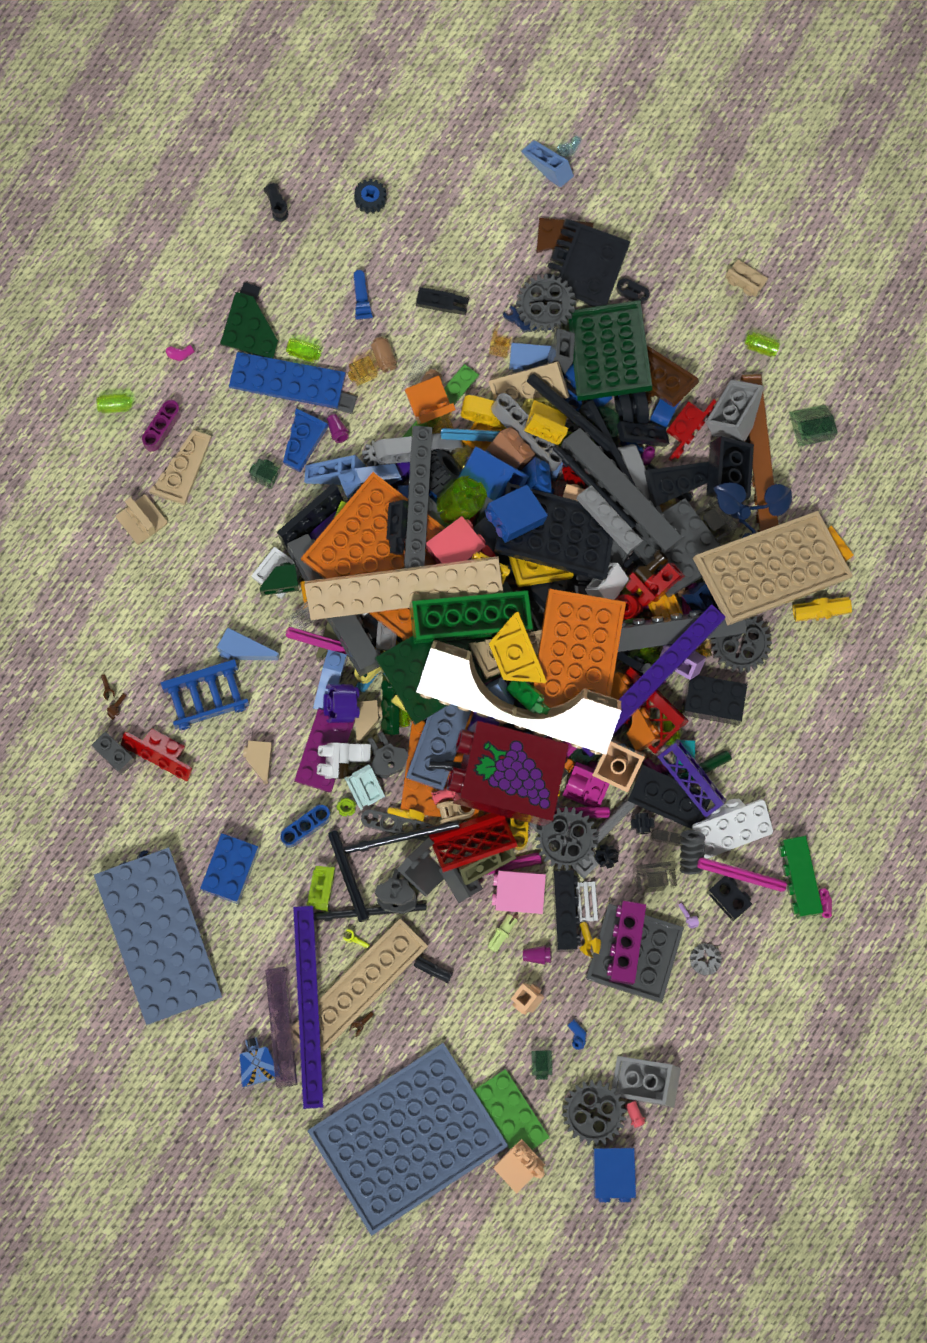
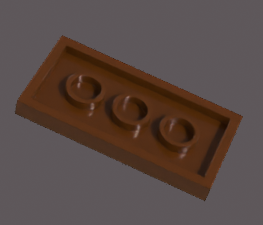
M647 345L653 388L649 392L675 407L699 383L698 377Z

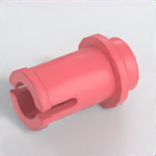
M447 788L431 793L435 805L449 799L454 800L455 792L448 791Z
M636 1101L625 1105L632 1121L631 1125L634 1128L646 1124L644 1121L646 1118L642 1116Z

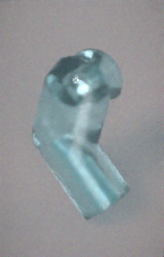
M574 136L571 143L558 145L556 151L562 156L574 155L582 140Z

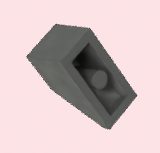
M557 328L548 354L547 364L559 361L562 373L565 375L573 362L575 334Z

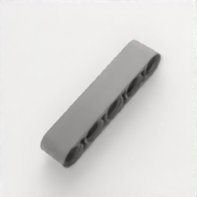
M505 393L499 394L491 407L492 413L506 428L512 426L518 432L520 437L535 453L534 458L536 457L547 462L550 465V471H555L562 463V459L553 451L556 444L525 432L528 414L511 396Z
M440 433L432 434L431 452L434 449H440L451 457L464 453L465 449L462 440L441 439ZM412 436L382 439L375 442L373 448L378 463L385 465L410 462Z
M628 444L617 448L635 485L641 490L642 495L651 501L644 474L646 470L637 447L634 444ZM660 505L655 507V509L661 514L662 510L660 508Z

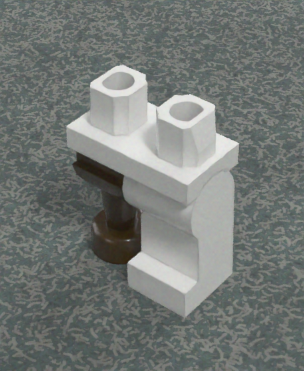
M328 743L327 745L319 746L318 755L326 757V764H318L317 774L325 776V779H344L345 777L352 776V773L366 765L351 768L349 767V762H370L371 744Z

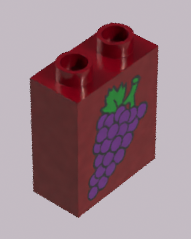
M481 721L475 722L469 731L461 729L456 743V752L464 754L461 769L452 768L447 784V790L455 792L453 804L541 826L549 824L554 818L569 744Z

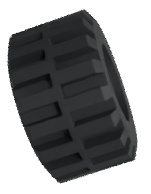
M434 449L431 452L429 490L438 497L449 500L465 484L457 480L462 471L460 465L453 457L440 449Z

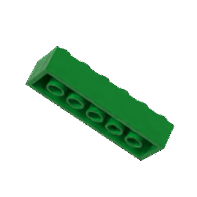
M528 591L412 601L409 605L414 644L429 643L434 640L450 641L493 637L516 612H519L526 632L528 633L533 629Z

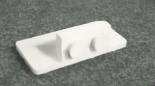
M739 798L730 799L708 817H705L706 820L692 826V830L699 831L705 835L704 858L706 859L773 833L766 803L762 799L746 805Z

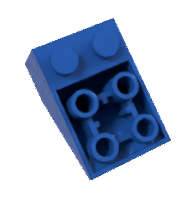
M475 446L457 480L494 501L504 496L507 483L524 486L529 476Z

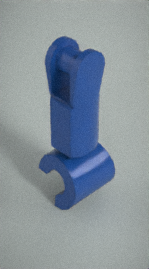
M361 270L354 272L356 295L355 320L373 318L367 297L365 274Z

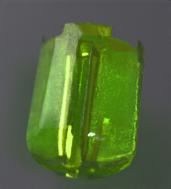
M461 476L456 479L437 499V511H444L440 514L441 519L451 525L461 516L465 520H470L484 507L487 497L486 489L481 482L478 483L474 479L468 478L470 476Z

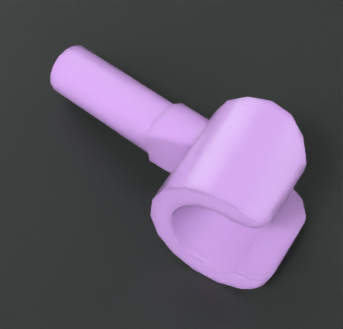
M680 903L678 906L685 915L686 923L689 924L687 926L689 928L698 927V917H690L683 903Z

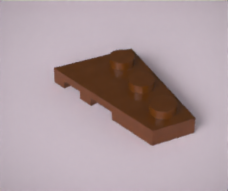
M539 218L536 253L554 250L555 247L561 248V246L556 244L558 239L572 243L573 238L565 237L560 233L561 229H565L563 227L565 220ZM575 221L593 228V222Z

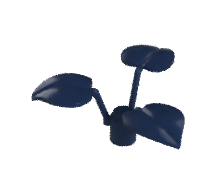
M723 483L714 487L720 509L725 514H730L732 518L739 519V523L744 524L752 532L745 533L742 538L756 533V530L745 521L750 517L751 510L769 507V512L772 516H780L789 509L792 502L791 489L782 484H773L768 487L764 495L767 504L760 506L742 504L746 498V492L739 484Z

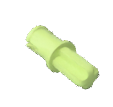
M506 915L500 927L495 929L496 933L487 945L490 950L497 952L504 940L509 938L508 934L518 921L516 918L512 919L513 916Z

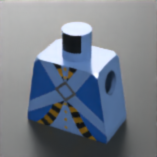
M257 1037L245 1040L248 1052L240 1054L242 1087L280 1078V1073L268 1047L259 1048Z

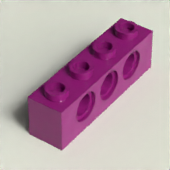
M622 901L621 905H617L616 917H619L618 925H614L613 936L616 937L615 944H611L610 956H613L612 964H608L607 976H610L609 981L630 985L635 983L646 904ZM625 918L633 920L634 926L632 928L624 925ZM624 937L630 939L631 946L623 947L621 939ZM619 957H625L628 960L627 967H621L618 964Z

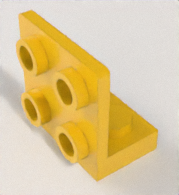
M534 400L524 431L559 445L568 431V428L565 427L567 417L559 410Z

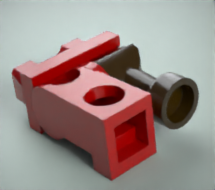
M660 550L654 554L655 559L647 566L637 568L629 576L631 579L625 586L632 594L639 588L642 590L643 594L637 600L645 607L652 602H658L673 585L685 577L673 563H668L657 575L654 571L660 564L665 565L669 561L668 557Z

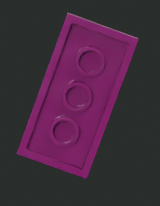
M318 709L294 782L332 793L336 779H325V776L317 774L318 764H326V757L318 755V747L328 743H348L355 720L352 723H328L326 720L329 717L324 716V711Z

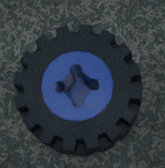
M365 179L363 183H358V187L356 186L354 192L356 207L360 208L361 212L365 211L366 214H369V212L375 214L376 211L380 212L381 208L385 207L387 201V193L383 184L378 183V180L373 182L372 179H369V181Z

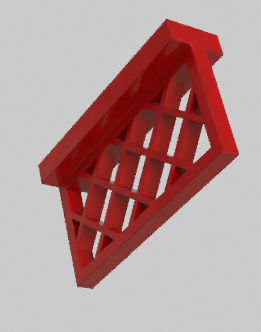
M633 667L626 671V675L633 685L642 676ZM658 689L646 701V705L642 706V708H647L649 714L650 708H658L660 710V719H650L649 717L650 721H660V734H658L660 735V744L656 748L653 745L648 747L654 754H657L680 728L689 722ZM632 719L627 720L624 723L629 729L632 725L630 723L632 722ZM664 721H671L675 725L671 732H664Z
M493 813L459 824L460 828L429 835V838L434 842L432 845L433 852L443 872L518 847L505 816ZM491 836L497 837L495 842L488 841ZM503 839L511 841L505 844L501 843ZM472 843L479 844L477 848L470 847ZM484 846H490V847H491V848L488 849V850H482V848H483ZM454 849L461 850L458 855L452 854ZM466 852L472 853L468 857L463 856ZM447 858L453 859V862L444 864Z

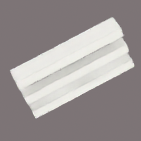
M595 881L578 882V887L575 888L576 895L579 898L577 914H579L580 922L598 921ZM588 886H591L593 917H590ZM580 887L584 889L586 918H582Z

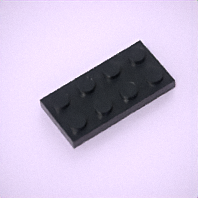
M334 483L277 531V535L287 552L289 542L306 534L310 535L317 526L338 509L341 501H344L339 488Z
M644 765L640 766L626 801L692 829L694 824L702 821L704 815L675 779ZM690 786V790L693 793L701 794V790ZM703 798L702 805L707 810L711 799Z

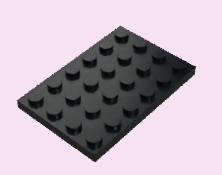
M507 483L504 495L523 486ZM530 489L548 515L544 524L506 543L497 534L494 553L602 581L607 579L613 538L579 501Z

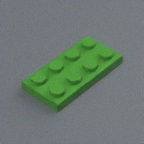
M506 1069L473 1090L506 1141L509 1150L521 1139L532 1150L550 1138Z

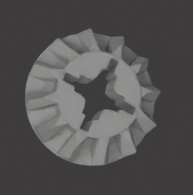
M703 943L692 950L690 963L697 973L711 975L721 966L722 956L719 950L712 944ZM704 951L708 957H714L713 959L708 961V968L707 964H705V961H698L699 959L704 957Z

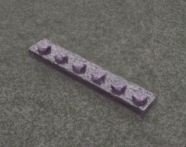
M285 967L267 969L265 974L276 1087L295 1086L298 1083L287 970Z

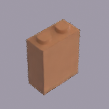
M512 426L500 431L486 449L496 458L520 471L535 456L530 446Z

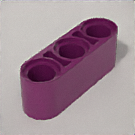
M165 401L143 433L142 442L147 451L154 452L158 450L180 418L181 412L176 401ZM171 408L176 409L172 414L167 413ZM159 424H166L162 429L157 428ZM149 439L156 440L153 444L147 443Z

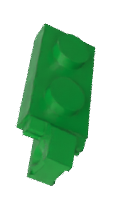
M524 681L510 682L506 690L529 711L535 714L536 712L545 715L549 713L550 708L543 702L544 695L531 683Z

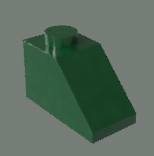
M286 562L276 566L259 587L261 596L299 591L295 564Z

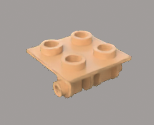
M522 1139L492 1167L516 1194L533 1177L540 1179L545 1175L543 1168L545 1164Z

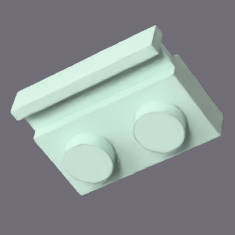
M370 765L352 773V776L344 778L360 810L363 809L362 807L369 806L385 797Z

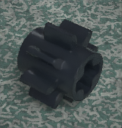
M649 813L635 814V819L630 821L631 830H636L637 835L650 834V829L655 827L654 818H649Z
M603 844L600 845V849L595 850V859L601 868L605 866L607 869L612 868L614 863L619 862V852L614 848V845L608 846Z

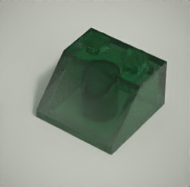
M825 405L789 412L798 447L835 439L838 433L835 420Z

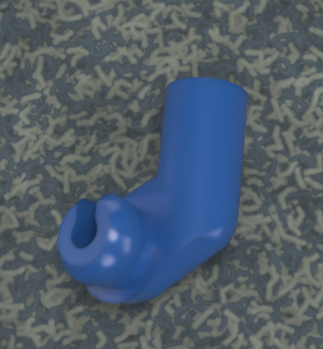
M574 1019L568 1027L574 1033L573 1048L580 1050L586 1044L587 1034Z

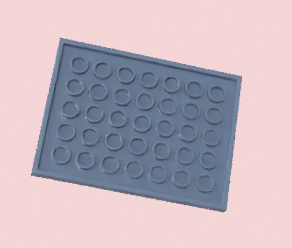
M444 1043L307 1130L371 1236L508 1147Z

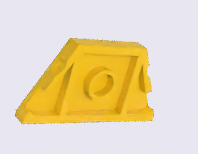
M516 612L488 643L503 680L546 683V678L519 612Z

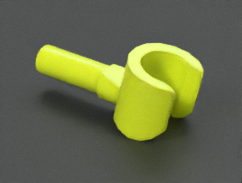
M346 930L352 933L350 939L343 937L346 942H355L367 949L369 948L370 944L356 937L352 930Z

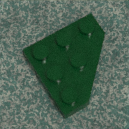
M235 292L220 345L274 359L279 342L254 297Z

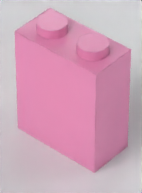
M498 869V874H494L493 886H497L496 894L492 893V905H495V910L543 914L546 874Z

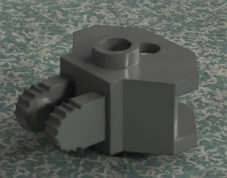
M380 732L378 737L384 747L378 749L372 737L367 740L371 744L374 757L371 768L376 777L386 779L403 769L409 755L405 749L394 747L391 743L389 744L384 733Z
M395 869L392 878L376 887L375 895L378 897L377 903L384 911L405 914L416 908L417 899L415 892L410 887V882L405 877L404 880L399 879L400 872Z

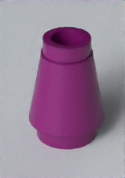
M336 414L330 415L327 421L332 440H335L336 443L346 441L349 438V430Z
M544 945L523 949V961L543 965L551 963V947Z

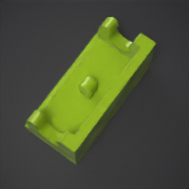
M315 866L306 906H313V909L328 911L335 867Z

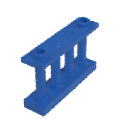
M235 659L160 682L164 693L168 692V694H171L178 717V720L173 722L175 729L185 730L190 728V724L232 711L239 713L246 710V707L249 706L248 700H241L234 678L235 671H238ZM222 675L227 678L234 703L225 706L222 704L215 682L217 680L216 677ZM202 681L208 683L215 709L204 712L197 689L198 683ZM186 686L190 690L197 712L196 715L187 718L178 694L179 689Z

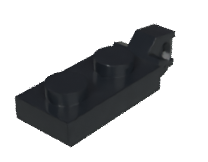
M406 500L390 502L388 506L386 540H389L390 553L395 555H402L404 553L408 501Z

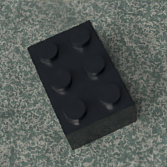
M722 436L710 442L706 496L717 498L714 490L715 486L723 483H736L745 489V500L751 497L754 444Z
M699 675L691 680L688 679L682 714L688 717L739 726L742 722L748 684Z

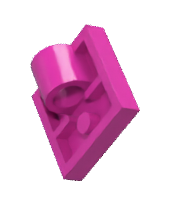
M576 762L562 796L588 807H600L609 783L592 776L595 769Z

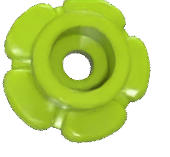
M343 798L338 802L337 810L341 816L347 817V815L351 816L355 813L356 804L353 800Z

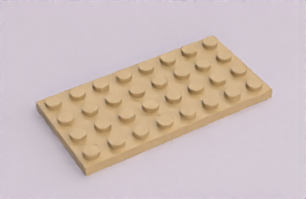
M818 511L693 557L720 612L726 617L727 625L742 621L853 577Z

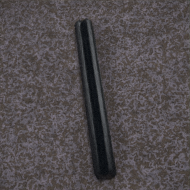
M337 830L328 833V837L359 922L367 921L369 916Z

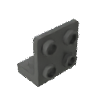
M430 838L426 839L397 869L424 896H427L444 880L439 871L441 868L428 856L432 852L430 847L434 844Z

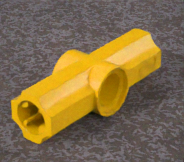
M849 597L836 599L819 598L809 603L793 605L792 612L795 622L811 619L819 621L820 618L830 619L832 616L851 614L852 603Z

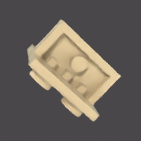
M143 495L135 502L130 497L125 501L127 508L116 515V519L137 545H140L168 524L167 520L147 495Z

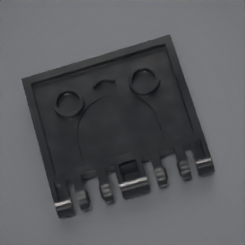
M565 219L563 224L565 229H561L560 233L565 237L573 238L572 243L558 239L556 244L569 249V251L555 247L550 260L563 264V266L550 262L547 267L560 272L559 277L562 278V283L567 281V287H572L571 293H575L573 300L592 307L607 305L631 241L573 220ZM545 273L547 274L548 278H551L552 274Z

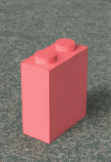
M461 516L426 542L425 549L437 564L466 561L472 558L475 552H480L486 546V542L480 534L477 535L474 532L472 523Z

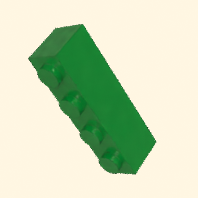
M806 836L782 840L778 850L780 857H784L783 873L784 876H788L789 880L787 891L789 896L792 895L794 903H791L793 915L796 914L797 919L822 914V904Z

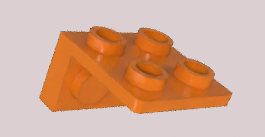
M439 376L405 389L418 424L456 410L454 404L449 402Z

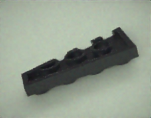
M709 461L646 470L644 474L650 499L654 506L657 507L707 484Z

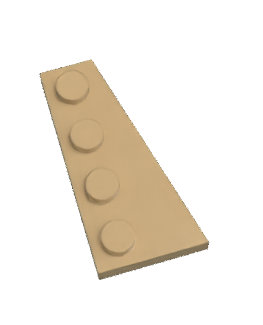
M559 361L489 380L494 399L501 393L508 394L513 399L544 398L527 383V379L532 374L539 377L560 397L569 398Z
M193 430L181 446L175 458L173 457L165 472L160 475L157 483L149 490V493L185 506L212 439L211 436Z
M542 630L527 633L536 656L538 655ZM492 639L479 643L473 642L468 645L485 679L500 673L488 644Z

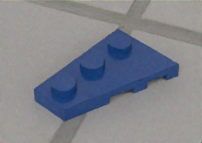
M296 408L290 439L287 443L283 459L284 465L301 472L328 429V423Z

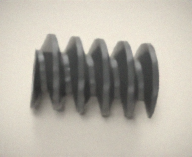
M685 830L681 833V836L684 838L680 840L682 844L680 846L682 851L680 853L682 858L680 860V865H682L680 872L690 875L697 874L704 870L698 868L697 863L698 859L704 858L705 835L696 830Z

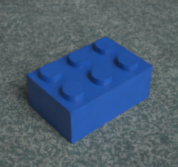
M221 833L200 887L201 891L239 905L258 856L259 847Z

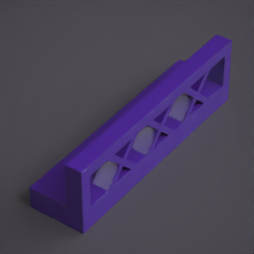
M679 739L657 756L705 817H708L725 804L727 799ZM672 751L677 757L676 764L669 763L664 756ZM678 768H686L688 770V779L681 778L678 775ZM690 784H699L701 794L693 793L690 790ZM703 798L711 799L715 806L707 811L702 805Z

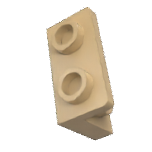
M739 259L727 271L725 277L729 284L739 286L746 295H753L754 297L758 295L768 281L767 277Z

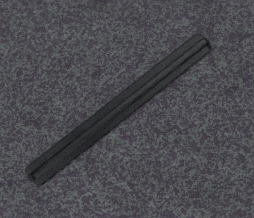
M535 374L529 376L527 379L529 385L576 426L587 432L591 439L606 452L614 447V443L539 377Z

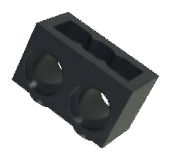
M724 876L706 893L733 922L752 903L750 902V896L745 891L741 892L738 889V883L733 878ZM720 885L727 886L729 893L726 895L722 894L719 890ZM733 900H739L742 903V908H734Z

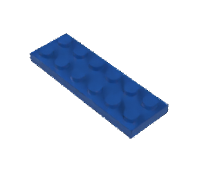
M237 352L229 388L338 409L346 372Z

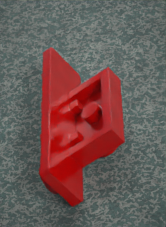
M715 399L712 400L704 412L688 401L666 431L680 442L668 460L672 461L674 458L678 459L684 452L682 449L684 444H690L695 437L693 432L696 429L699 431L705 424L704 417L706 415L710 416L713 411V405L716 403Z
M153 728L143 740L128 732L123 734L122 747L152 762L161 769L174 774L177 778L183 779L186 782L190 779L192 767L178 760L185 749L184 745Z

